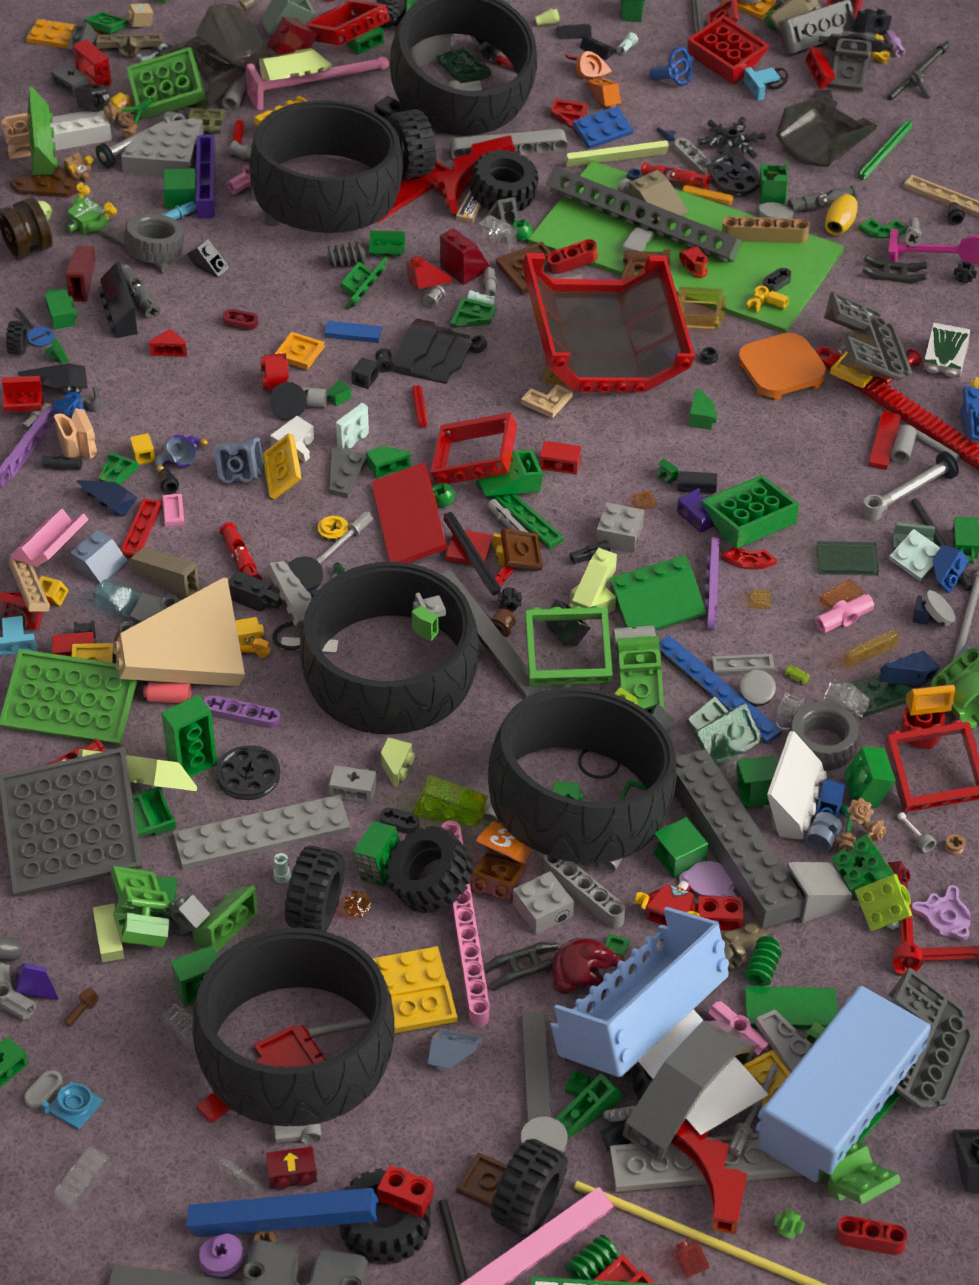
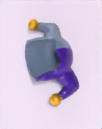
M183 435L171 436L166 440L163 451L154 460L157 472L159 473L161 469H164V465L167 463L180 467L190 466L197 458V445L206 447L208 445L207 439H198L193 436L185 437Z

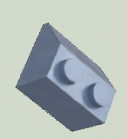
M96 530L70 552L72 568L101 586L128 564V560L113 539L99 530Z

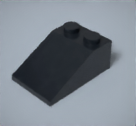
M65 363L18 372V376L21 377L40 376L41 384L61 389V392L81 393V389L88 388L85 366Z
M979 1129L953 1130L952 1135L961 1181L966 1192L979 1193Z

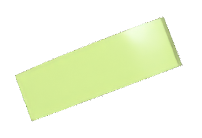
M115 903L93 907L102 963L124 959L122 942L113 915Z

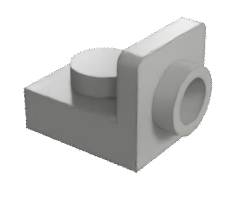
M420 593L415 594L414 609L422 605L428 611L438 615V617L446 615V609L439 595L422 599Z

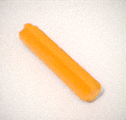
M684 185L682 190L683 192L716 203L731 205L733 202V196L689 185Z

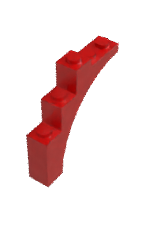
M511 135L471 144L472 151L469 152L470 155L453 158L454 165L451 166L452 169L435 173L436 180H433L435 190H439L440 197L444 196L446 208H450L451 214L458 213L460 196L471 182L474 163L480 156L486 155L489 151L495 152V150L499 149L501 151L510 150V152H515Z
M686 1118L670 1143L687 1155L697 1166L707 1183L714 1213L712 1230L736 1235L747 1173L741 1172L738 1169H726L729 1144L719 1140H707L708 1131L700 1135Z

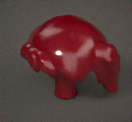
M571 939L560 946L553 958V987L562 994H568V991L576 990L575 984L598 987L604 981V977L598 973L599 969L597 967L603 969L612 966L617 967L618 962H625V959L595 939Z

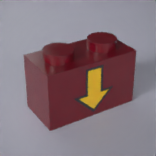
M313 1146L266 1153L270 1189L283 1190L289 1186H309L312 1183H317Z

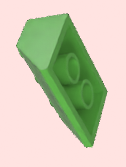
M253 885L238 887L232 893L227 894L217 907L210 910V915L193 930L194 942L202 948L213 945L215 951L218 952L258 914L256 888Z

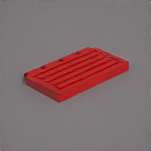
M292 1025L254 1044V1048L260 1058L269 1052L283 1067L307 1066L326 1061V1058L322 1057V1052L315 1041L312 1040L304 1025L297 1028L295 1025Z

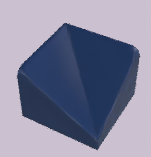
M920 595L916 599L912 621L928 625L930 614L926 610V603L922 601V596Z

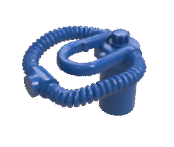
M681 46L671 52L667 66L652 67L649 71V76L652 80L672 79L677 85L684 86L693 77V57L688 54L685 47ZM682 52L684 54V58H678L673 63L674 56L677 53ZM682 61L684 63V70L678 73L676 65L681 64ZM688 71L687 78L680 81L678 77Z

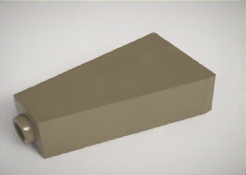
M143 547L131 558L133 572L182 600L200 591L197 564L192 561Z

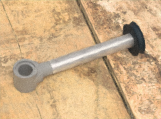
M169 111L163 115L161 122L153 126L185 120L182 114ZM151 127L110 148L105 143L97 145L95 152L99 162L107 169L114 166V157L123 153L134 138Z
M943 451L936 456V466L883 496L868 495L864 499L863 517L869 521H877L882 517V513L887 510V506L937 477L944 475L947 479H953L958 476L959 467L955 458L950 453Z

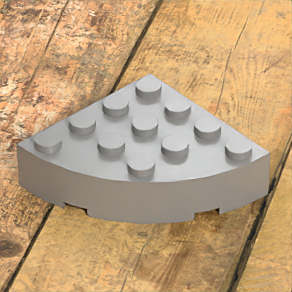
M190 118L153 126L138 135L129 143L121 156L123 172L163 175L165 169L194 168L197 159V136L204 135L202 119Z

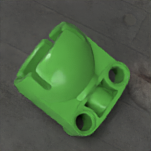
M969 648L948 664L932 680L931 687L954 685L955 694L951 710L952 714L957 720L962 722L969 721L971 728H976V725H979V650Z

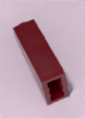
M76 246L65 275L68 295L72 296L75 302L88 301L96 261L94 246Z

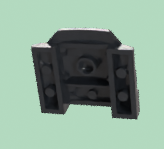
M417 318L412 322L401 342L394 363V373L447 384L451 374L462 368L464 360L473 345V342L469 339L470 335L454 332L452 329L436 326L433 321Z

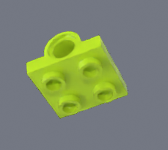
M897 874L855 890L871 932L913 916L909 907L911 904L910 895L906 887L900 884Z

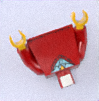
M679 881L676 887L665 884L661 889L648 895L637 892L633 904H640L643 909L647 906L646 920L663 926H667L664 913L665 907L699 916L698 904L694 902V894L688 892L690 885L685 881Z

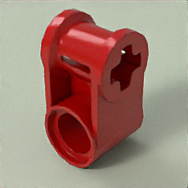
M698 246L679 252L681 264L694 277L704 278L707 276L706 264L708 258L701 252Z

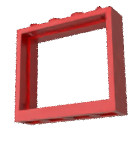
M349 0L307 21L305 25L318 34L315 42L340 46L389 21L390 18L385 4Z
M512 413L440 425L430 471L436 485L508 474L517 431V424ZM503 434L499 458L446 467L452 442Z
M957 720L944 726L942 724H934L926 729L916 727L908 732L893 731L887 736L884 744L896 780L895 785L903 813L979 800V754L969 721L962 722ZM961 733L976 786L911 797L897 744Z

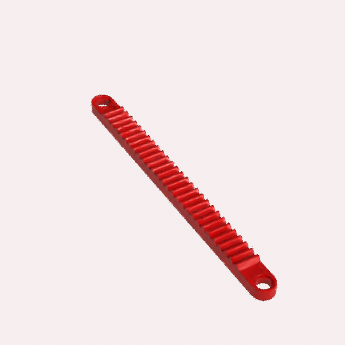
M819 347L816 349L817 355L829 371L842 357L829 347ZM823 354H824V355H827V356H829V357L824 358V357H821L820 355H823ZM873 377L864 388L845 381L891 413L900 414L903 421L960 455V459L979 471V447L977 442L973 443L970 438H966L965 434L961 435L959 430L956 432L953 426L950 428L948 423L944 424L942 419L938 420L937 416H932L930 411L927 413L925 408L921 409L920 404L915 405L914 400L909 401L908 396L904 397L902 392L898 393L897 389L893 390L891 385L887 386L886 382H881L879 377L877 379Z

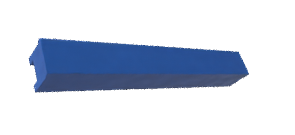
M373 1188L191 1204L188 1209L186 1227L190 1229L195 1237H206L227 1233L239 1234L377 1221L375 1210L378 1198L373 1192Z

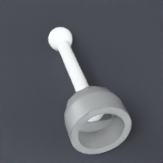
M900 812L897 815L898 820L903 821L916 834L919 848L924 853L933 850L937 843L936 840L929 834L921 835L906 819L905 813Z

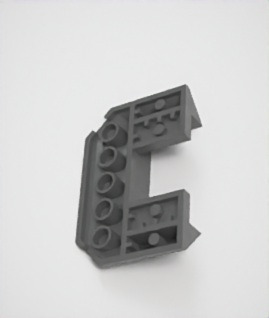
M832 291L829 296L824 319L853 330L856 337L855 339L847 336L844 340L848 353L839 364L872 377L901 380L909 376L912 371L895 326L890 322L887 324L881 318L882 314L876 309Z
M908 968L888 995L893 998L891 1001L893 1004L929 1023L930 1032L926 1049L922 1051L917 1062L907 1071L905 1078L901 1079L895 1087V1091L919 1109L944 1106L948 1104L975 1036L972 1029L967 1027L964 1019L967 1015L964 1008L917 972Z

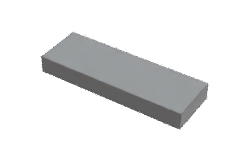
M772 654L711 657L712 669L717 676L741 675L751 670H761L767 673L775 672Z

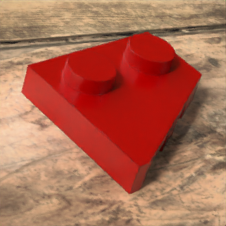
M554 99L551 108V116L575 129L573 121L585 117L587 112L586 103Z

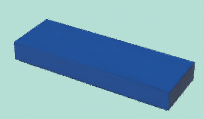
M328 321L325 329V338L379 343L382 326Z

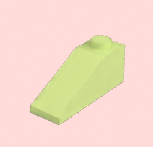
M601 548L597 549L574 595L573 604L583 608H590L595 604L616 571L617 554Z

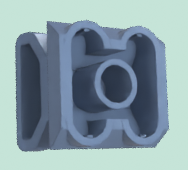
M254 437L238 444L216 445L214 454L219 480L225 483L233 481L249 482L251 480H258L257 475L264 473L265 467L259 437Z

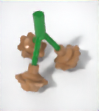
M147 98L138 106L115 108L110 101L103 108L106 119L114 122L118 114L117 119L120 124L128 127L126 129L121 128V131L124 132L123 137L128 139L138 134L136 131L138 125L136 124L141 112L153 102L150 98Z
M859 798L857 801L852 800L850 807L843 805L840 808V811L847 818L846 832L841 837L838 836L835 839L834 847L837 848L838 852L843 849L850 851L854 848L852 843L856 841V837L850 833L851 822L856 821L858 825L864 826L863 828L868 831V836L873 842L882 840L886 834L883 819L877 820L873 824L869 822L870 816L873 814V810L870 809L871 803L865 802L862 798Z

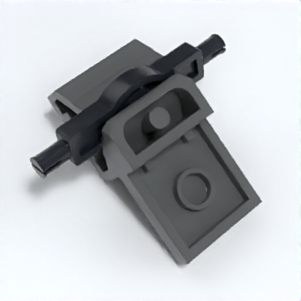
M843 31L841 35L830 34L829 37L819 35L818 40L819 43H828L829 47H836V57L833 66V72L836 77L830 83V87L863 91L873 53H881L882 50L893 51L894 44L883 43V40L876 39L875 34Z

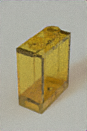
M679 287L678 299L686 326L720 329V322H724L725 313L722 311V307H726V297H723V289ZM686 303L717 304L716 315L685 313Z

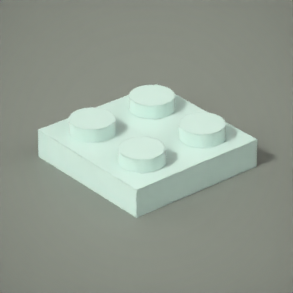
M364 403L358 405L336 422L337 448L344 450L352 448L357 441L368 435V406Z
M913 529L889 556V560L917 580L922 581L934 567L932 561L940 547Z

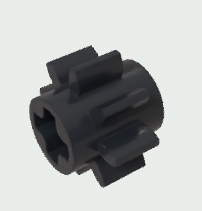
M970 262L959 263L958 268L954 269L956 280L961 283L972 282L977 274V271L974 270L975 266Z
M507 587L502 590V593H498V607L503 606V609L513 612L517 610L518 606H522L521 592H517L515 588Z

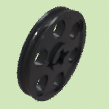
M718 156L712 160L708 169L711 184L724 194L735 197L747 196L756 190L759 183L757 168L750 161L740 156ZM741 167L747 168L748 171L743 170ZM714 168L721 170V172L715 171ZM746 179L752 180L754 183H750ZM735 186L741 187L742 190L737 189Z
M255 745L239 746L228 751L219 760L216 770L220 788L227 795L240 800H254L264 797L275 789L280 780V765L276 756L271 751ZM241 754L248 756L245 760H240L237 757ZM262 757L269 759L265 763H260L257 761ZM250 765H251V771L249 772V774H247V779H246V774H245V773H247V772L250 770ZM232 767L233 770L231 772H224L223 768ZM266 773H273L274 777L265 778L264 775ZM231 782L239 783L235 788L228 786ZM252 785L260 787L256 791L249 790V787Z

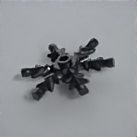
M740 117L738 123L733 122V127L727 130L726 127L723 129L721 123L717 125L713 120H709L707 125L713 127L710 130L716 132V135H722V137L706 136V139H698V145L708 144V146H712L715 143L716 145L724 143V145L720 146L721 149L717 151V153H720L719 156L731 155L730 151L738 147V151L741 150L743 155L747 153L754 159L757 156V153L752 151L754 148L748 146L749 144L742 143V141L758 142V139H766L765 133L756 134V132H752L749 135L747 133L740 135V133L744 132L743 129L747 127L743 125L746 121L744 117Z

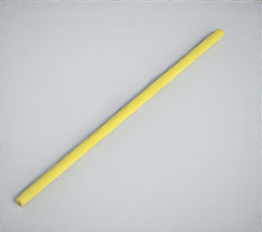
M579 1181L574 1186V1190L585 1195L596 1189ZM604 1192L614 1207L801 1285H827Z

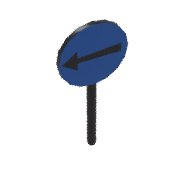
M16 308L17 313L31 328L28 333V342L36 347H44L51 344V341L55 338L54 332L47 327H34L20 309Z

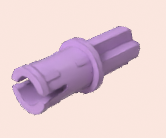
M887 30L885 38L888 44H894L893 51L896 57L901 56L899 52L903 56L905 49L901 45V40L896 37L893 31Z

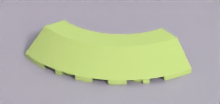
M312 48L259 59L263 80L289 78L290 75L301 76L305 75V73L311 74L318 72V70L324 71L332 68V64Z
M79 749L77 758L101 752ZM127 755L130 782L197 791V786L178 762Z

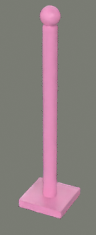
M382 56L377 60L332 67L328 70H318L316 73H305V75L301 76L290 75L289 78L277 80H262L251 63L246 66V93L256 110H262L265 90L376 69L385 70L389 66V61L386 57Z

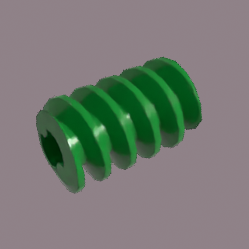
M761 936L757 939L744 973L748 981L762 986L771 984V978L774 976V971L782 956L779 942L775 938Z
M600 1234V1237L594 1238L593 1243H588L586 1248L581 1249L579 1254H575L572 1257V1260H568L565 1263V1268L571 1279L591 1280L590 1276L597 1278V1270L600 1272L605 1271L604 1264L610 1266L612 1264L611 1258L617 1260L619 1254L609 1238Z

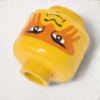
M119 92L109 99L115 108L132 107V99L128 94Z

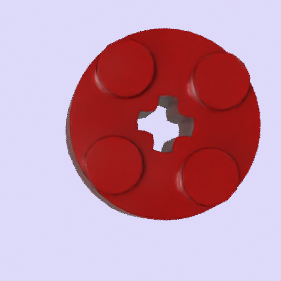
M286 353L266 354L264 357H261V372L265 371V375L262 376L263 390L272 392L277 385L288 382L289 370Z
M906 706L903 712L900 731L908 732L916 727L926 729L934 724H942L944 726L945 714L944 712L911 716L908 706ZM942 736L906 743L918 748L932 749L941 740Z

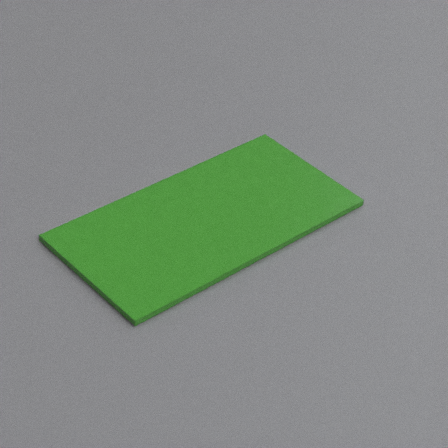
M591 161L580 176L618 191V185L622 179L626 178L627 172ZM584 187L579 190V194L583 193ZM675 189L688 210V214L683 217L721 232L722 221L725 217H757ZM599 193L594 196V200L599 198ZM564 194L528 238V244L534 245L543 242L552 252L586 239H592L597 245L598 258L587 265L621 276L627 264L623 262L624 252H627L622 250L623 245L637 227L641 228V224L635 222V225L626 222L624 217L620 216L617 219L611 216L609 211L605 210L602 213L595 210V206L590 204L587 207L580 204V200L576 198L574 201L565 198ZM614 199L609 202V206L614 204ZM627 205L624 208V212H627L629 210L630 205ZM643 211L640 213L639 218L645 215ZM673 223L670 226V230H673L675 228L676 223ZM650 229V231L654 232L653 238L646 243L644 250L648 252L671 250L670 272L678 297L781 333H787L843 253L844 246L808 234V240L804 243L742 241L734 261L728 259L725 262L718 259V255L714 253L711 256L703 253L708 258L706 264L708 274L704 278L694 277L681 264L679 252L690 248L686 246L687 243L684 241L677 243L671 240V236L666 235L662 237L655 233L656 230ZM691 229L686 231L685 237L691 234ZM706 235L701 238V243L706 241ZM722 241L717 243L716 249L721 248ZM635 267L634 269L636 270V272H635L634 274L637 275V274H638V270H640V269H642V268H641V267ZM779 268H787L791 271L790 283L776 292L789 297V302L785 309L765 302L761 305L758 313L755 312V306L747 310L748 300L752 299L758 286H763V279Z

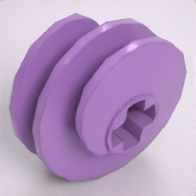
M227 1233L211 1237L204 1242L199 1253L200 1265L203 1271L209 1276L216 1278L227 1277L235 1273L243 1261L240 1240L234 1235Z

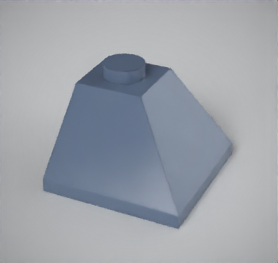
M439 1029L431 1040L428 1064L434 1065L433 1068L437 1070H447V1068L453 1067L476 1051L483 1043L484 1037Z

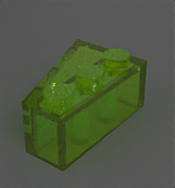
M428 774L416 796L412 813L417 815L418 818L444 822L455 821L458 824L478 826L484 815L488 796Z

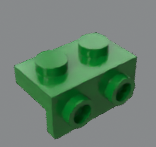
M370 231L369 253H373L375 256H382L383 253H390L391 256H401V254L405 253V231Z

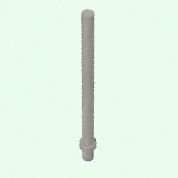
M979 565L973 575L974 582L953 660L966 644L979 595Z

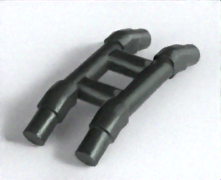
M867 254L864 257L863 261L871 264V266L883 268L881 272L864 266L862 273L869 275L873 279L901 281L911 284L927 280L926 273L907 275V271L917 272L922 269H928L927 261L921 263L883 261ZM899 269L900 274L889 273V270Z
M538 942L533 946L492 958L491 961L483 965L485 973L506 965V963H508L511 969L510 972L504 973L490 983L492 989L495 991L502 986L514 982V980L542 971L552 970L553 959L541 962L537 954L557 951L558 944L556 942ZM528 956L532 966L520 969L516 960Z

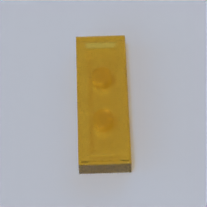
M895 629L845 651L843 665L849 669L898 647L900 634Z

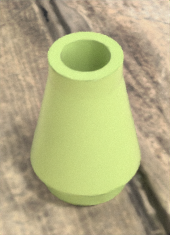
M551 8L535 16L537 26L551 25L559 22L560 18L557 9Z

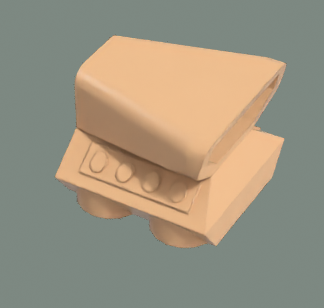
M27 113L5 117L1 125L8 144L9 158L31 156Z
M75 408L71 419L64 414L54 415L61 450L65 457L74 458L81 455L92 459L97 454V449L94 442V431L85 410Z

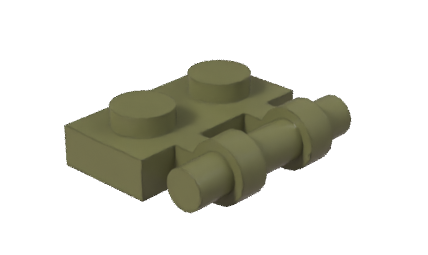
M191 108L188 119H202L203 124H206L203 125V132H208L209 134H214V132L221 133V126L216 125H223L225 110Z

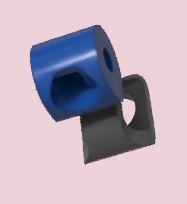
M97 386L93 387L94 399L91 401L87 395L82 397L78 392H69L65 395V399L79 397L83 408L86 406L87 409L95 412L101 409Z

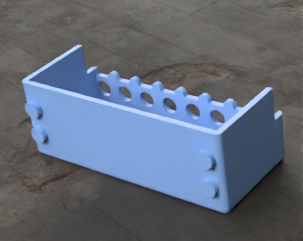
M665 907L664 913L667 926H658V933L653 937L647 936L645 944L640 949L634 948L628 960L625 962L619 961L618 969L612 974L606 973L604 981L598 987L591 986L590 994L584 999L578 998L573 1009L560 1005L554 1007L558 1023L551 1022V1029L558 1055L608 1074L622 1077L728 977L729 962L725 958V942L721 938L719 923ZM660 939V940H661V945H660L659 949L656 950V944H657L658 940ZM647 951V959L643 963L642 958ZM633 964V972L629 975V968ZM619 976V977H620L619 985H618L617 987H615V981H616L617 977ZM606 989L605 998L601 1000L602 991ZM592 1001V1008L587 1013V1006Z
M859 986L852 996L848 997L841 1010L768 1103L761 1108L758 1114V1118L761 1120L756 1127V1131L759 1132L757 1147L815 1183L819 1179L820 1169L827 1174H832L838 1163L845 1158L850 1147L857 1142L862 1131L869 1126L871 1119L877 1111L881 1110L883 1103L889 1095L893 1094L895 1087L901 1079L905 1078L910 1067L917 1062L922 1051L926 1049L930 1024L871 990Z

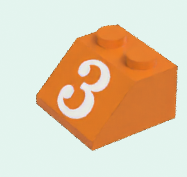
M493 821L476 840V842L486 848L523 864H526L532 851L531 848L512 836L501 823L498 824Z

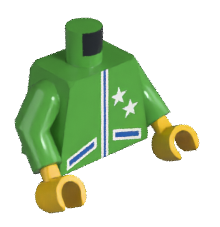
M80 182L77 185L79 195H76L72 206L67 212L69 222L65 223L64 227L68 233L78 230L83 235L102 231L104 227L109 225V216H114L117 213V209L110 202H107L103 209L88 197L83 198V196L90 193V188L87 185L84 187V184Z

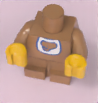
M77 152L72 157L64 159V171L77 181L83 178L87 182L91 179L89 172L93 159L90 156L83 159L81 154Z

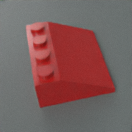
M724 15L688 38V54L733 85L742 80L745 69L753 68L770 48L769 44Z

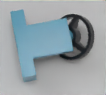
M750 67L745 69L744 83L757 100L764 99L766 87L764 83H767L769 88L776 90L783 87L788 80V72L784 68H769L754 72ZM778 71H784L785 78ZM780 80L783 81L781 84L777 86H771L773 83H778Z
M7 608L0 615V628L3 631V637H0V656L18 654L19 649L36 651L34 633L24 634L28 620L26 614L19 608ZM9 610H18L21 612V614L18 616H3V614ZM23 616L25 617V626H24V628H23Z

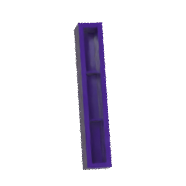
M214 135L197 136V218L215 217L216 150Z

